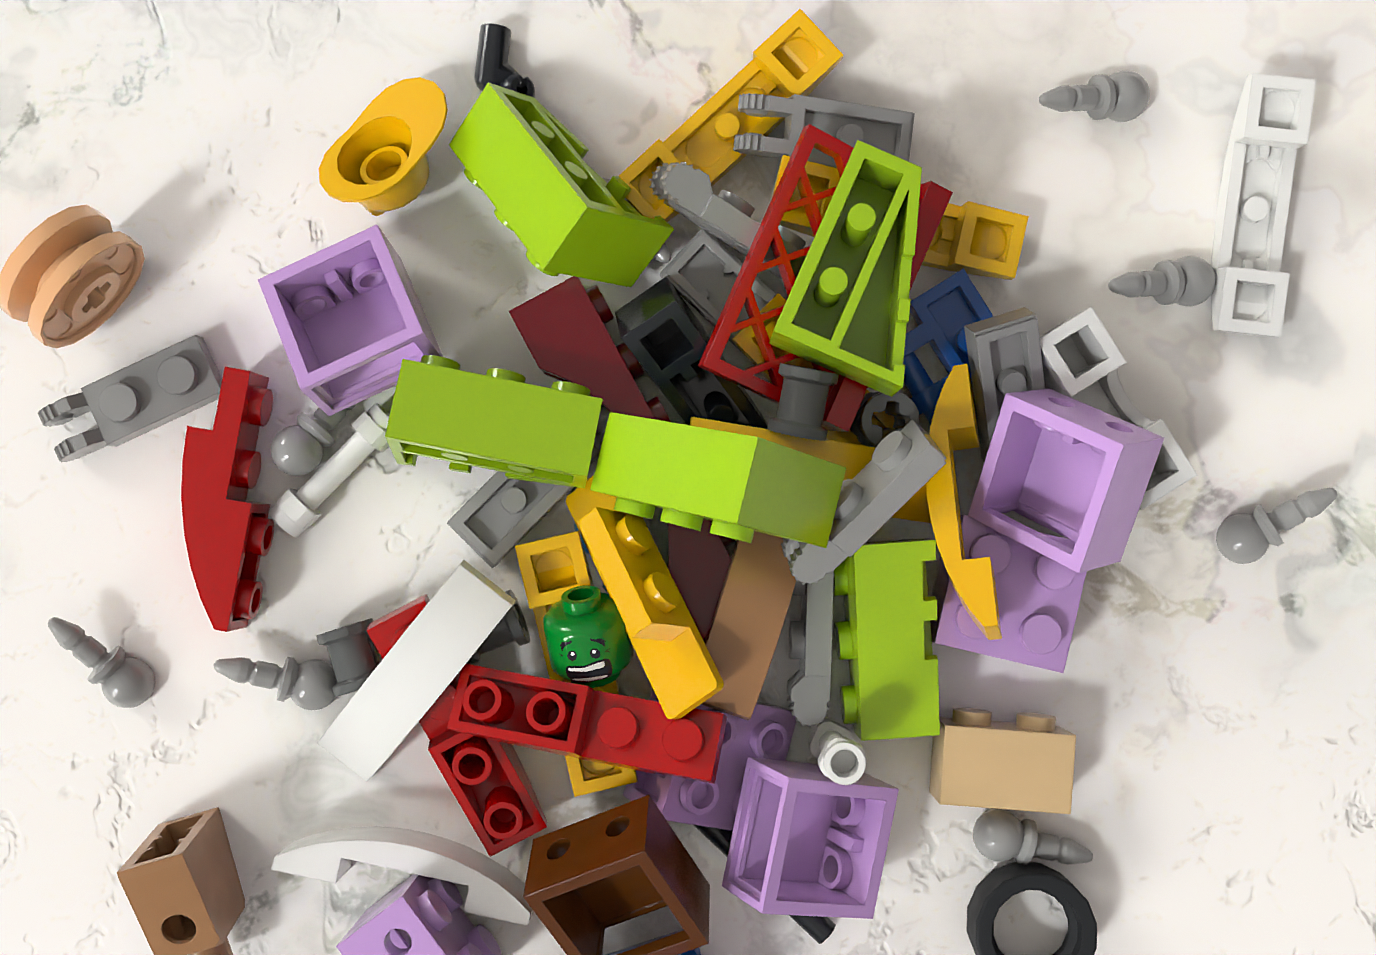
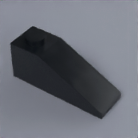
M667 276L615 312L621 339L687 425H690L691 417L767 429V421L745 388L698 366L710 336ZM721 355L720 359L726 362L724 357Z

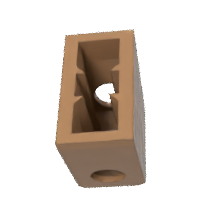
M219 807L158 824L117 872L121 886L153 954L233 955L227 936L245 908V898Z

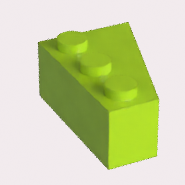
M488 82L449 143L450 148L466 167L464 174L467 179L484 191L496 207L494 214L497 219L515 232L527 248L526 257L538 270L547 275L558 276L559 274L631 288L674 231V228L661 216H655L654 219L642 216L625 200L631 188L618 176H612L608 183L583 160L589 149L534 97Z
M857 140L776 323L769 344L890 397L903 388L906 327L909 321L911 299H909L912 258L915 255L922 167Z
M423 355L420 362L402 359L385 434L397 464L415 466L417 456H424L449 461L448 469L456 472L471 473L472 466L506 472L505 476L509 479L585 488L603 400L602 398L590 396V389L576 383L564 381L553 382L551 388L525 383L526 378L522 374L500 368L487 369L486 375L460 370L461 365L458 362L435 355Z
M610 412L590 490L617 497L614 510L653 520L655 508L657 507L663 509L660 518L661 522L701 531L703 519L712 521L711 534L747 543H752L754 531L827 548L846 467L760 437Z
M913 538L866 542L834 570L833 595L844 596L845 621L835 622L836 649L839 660L849 661L850 685L840 686L841 714L843 724H853L854 732L861 741L940 735L937 655H933L930 620H937V599L935 596L928 597L926 561L936 560V540Z

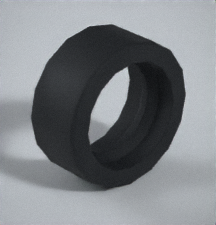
M1013 862L994 869L976 886L967 906L966 932L976 955H1004L998 948L994 937L995 917L999 908L1013 895L1026 890H1039L1049 894L1063 906L1068 919V931L1061 947L1052 955L1095 954L1097 949V922L1089 901L1059 871L1039 862H1030L1027 865Z

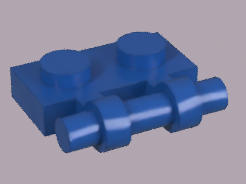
M964 268L910 302V313L918 327L906 333L903 365H905L904 384L912 395L910 399L915 403L919 415L923 413L930 426L938 398L949 375L933 383L914 352L929 343L948 374H950L954 365L967 364L971 379L964 326L994 317Z

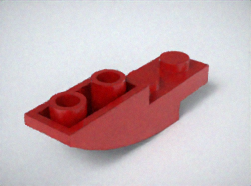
M230 367L224 368L213 430L187 426L182 459L181 484L183 529L191 571L201 602L214 630L224 632L247 628L249 619H254L257 615L263 593L262 583L256 581L260 558L268 554L274 537V521L268 518L271 504L246 500L248 489L255 487L261 471V454L256 451L260 426L264 427L267 425L273 407V393L271 389H267L269 377Z
M427 594L369 623L366 631L382 659L428 604L430 599ZM460 670L419 720V723L430 740L428 745L429 753L488 855L491 857L547 828V820L513 744L447 729Z
M465 664L460 672L447 729L578 759L715 784L727 716L723 713L695 708L680 719H668L660 703L657 701L597 691L586 685Z

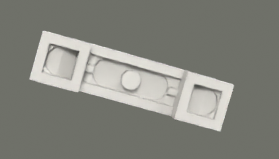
M1253 72L1247 76L1229 138L1216 210L1212 250V267L1216 274V285L1211 295L1214 331L1267 337H1281L1290 273L1280 272L1296 153L1298 148L1308 145L1316 79Z
M463 559L317 743L364 780L368 781L438 699L516 600Z
M378 826L351 827L310 835L292 842L274 856L271 869L336 884L351 868L353 860L467 885L469 889L464 907V912L528 926L534 912L523 898L525 883L504 866L463 844L444 837L403 828Z

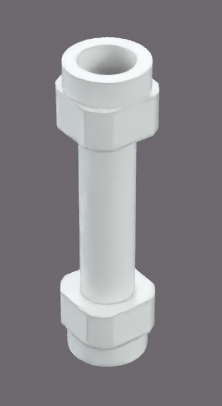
M377 403L367 412L364 411L353 422L352 426L356 432L298 491L289 488L276 501V505L269 511L272 519L283 530L296 538L306 528H309L321 516L320 511L317 509L321 503L373 450L376 449L384 452L389 447L385 434L390 414Z
M823 719L824 723H818V727L815 725L810 733L809 749L813 756L818 758V765L824 776L830 778L835 783L851 785L858 781L865 771L866 752L860 744L853 741V735L847 727L834 720Z

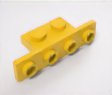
M593 475L586 481L585 488H577L567 496L566 504L610 598L614 600L625 623V630L668 719H680L721 691L724 687V681L643 517L616 511L614 506L617 497L591 491Z

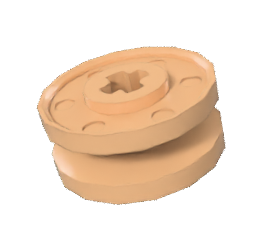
M89 205L68 207L48 217L38 225L8 257L0 272V309L12 319L28 322L32 335L45 346L57 349L72 345L99 328L129 296L140 277L145 258L142 246L130 236L120 231L113 232L110 220Z

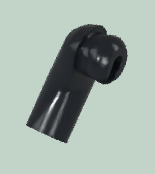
M482 24L480 26L474 74L477 87L483 91L489 82L535 97V87L528 76L523 78L508 63L511 30L499 24Z

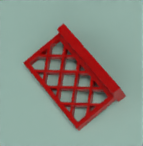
M811 124L803 127L698 364L699 367L776 404H779L783 385V377L778 373L779 365L799 357L789 352L775 357L772 345L769 344L770 339L763 321L780 315L784 305L760 313L751 287L758 272L778 265L789 296L796 280L790 261L807 255L810 246L787 254L778 226L785 212L804 206L815 237L822 221L816 201L832 196L836 187L814 194L805 165L813 148L834 159L841 178L854 147ZM933 181L920 185L915 255L912 258L910 290L953 192ZM797 186L801 199L789 203ZM771 245L775 259L762 263ZM744 305L749 318L736 323ZM752 326L764 362L742 370L721 360L720 357L731 333ZM812 363L813 369L835 373L817 364ZM767 370L771 383L754 375ZM839 374L837 385L830 386L822 426L828 431L849 432L868 387Z

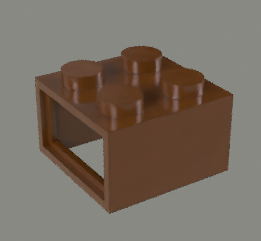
M650 795L643 796L533 839L523 898L567 955H602L606 928L666 906L669 907L684 929L683 931L616 955H679L709 944L710 884Z

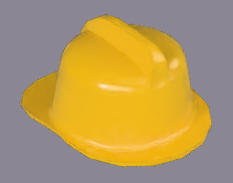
M421 77L403 79L385 88L370 102L351 127L324 154L319 167V182L326 193L341 202H359L374 216L382 215L386 211L402 208L415 200L425 189L430 171L427 152L434 145L445 125L448 108L443 91L435 82Z

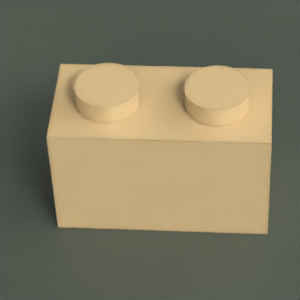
M953 708L952 718L939 717L940 735L933 736L929 793L939 804L1071 814L1076 735L1060 726H1056L1055 716L1022 712L1017 713L1016 723L992 721L991 711L974 708Z

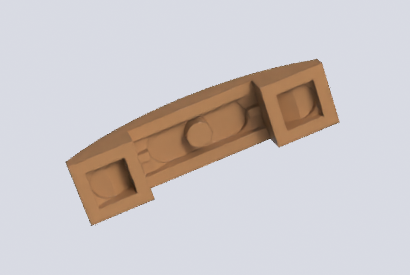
M754 531L752 543L736 541L710 630L703 640L724 681V687L700 705L745 720L751 719L778 643L796 583L795 577L790 572L787 557L785 558L782 551L781 543H783V538Z

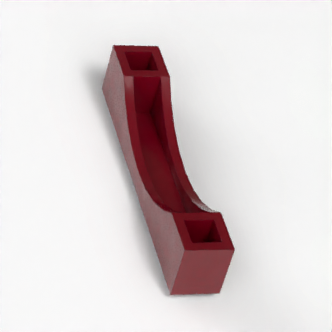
M573 276L508 311L539 369L545 375L559 381L576 383L587 387L591 391L590 396L603 399L602 405L609 412L671 422L658 397L656 396L646 402L634 379L645 374L639 361L624 342L615 346L604 324L613 320L614 316L597 285L585 290L579 277ZM703 519L701 531L667 523L668 570L704 640L710 630L731 561V557L725 547L734 543L735 539L711 534V520Z

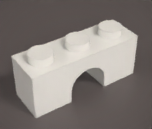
M1092 307L1066 320L1040 337L1045 389H1052L1164 437L1139 510H1143L1197 476L1196 471L1163 419H1148L1133 405L1126 395L1118 377V368L1127 362Z

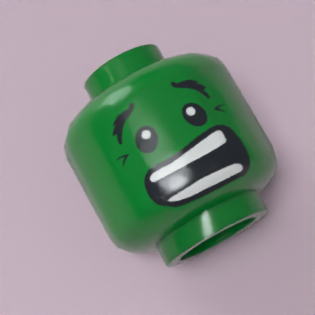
M583 585L565 591L561 596V600L552 605L543 617L551 667L556 674L565 680L571 681V683L586 685L591 688L605 686L619 677L621 671L627 667L633 657V645L625 630V623L614 600L610 598L609 594L600 592V589L596 586Z

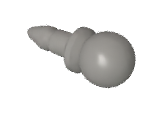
M1119 71L1110 76L1095 75L1089 80L1087 85L1059 86L1043 93L1039 97V103L1042 106L1059 112H1068L1070 110L1087 111L1088 115L1094 120L1109 118L1117 122H1127L1143 113L1148 105L1150 92L1148 84L1142 76L1132 71Z
M1187 256L1176 261H1161L1155 265L1152 271L1125 273L1112 279L1108 284V288L1114 293L1129 298L1153 296L1162 305L1177 303L1182 306H1196L1205 302L1212 295L1216 285V274L1213 267L1206 260L1196 256Z
M355 405L331 416H328L320 408L314 412L313 418L301 412L297 416V425L282 429L272 441L271 457L277 468L292 476H301L312 472L321 462L323 447H330L336 442L328 431L334 430L345 418L347 410H352Z
M1324 488L1305 492L1299 495L1297 500H1289L1274 508L1272 513H1266L1260 504L1255 507L1253 515L1236 514L1230 516L1218 528L1216 534L1218 549L1225 558L1239 564L1255 562L1266 553L1269 544L1279 546L1284 543L1279 535L1280 531H1288L1305 522L1306 518H1313L1321 514L1338 496L1337 491L1334 488Z
M58 617L49 619L47 623L48 628L59 645L65 650H71L72 655L86 667L93 668L87 680L91 684H101L102 692L111 704L120 708H133L148 700L155 687V676L147 663L137 658H125V650L121 646L115 647L108 653L107 648L95 638L85 635V630L79 625Z
M245 657L219 659L213 664L216 672L234 682L242 684L250 682L252 686L267 689L277 688V701L284 702L291 697L295 704L306 710L323 709L336 698L332 687L337 683L333 667L322 660H308L298 665L295 658L287 657L283 668H280L278 664L259 660L252 662L250 658Z
M992 809L980 815L973 827V841L976 848L984 857L993 861H1007L1015 858L1017 863L1027 865L1033 857L1050 861L1057 859L1059 863L1069 865L1088 863L1093 859V853L1073 839L1065 837L1059 839L1057 835L1040 832L1034 820L1023 819L1020 822L1015 815L1006 810Z

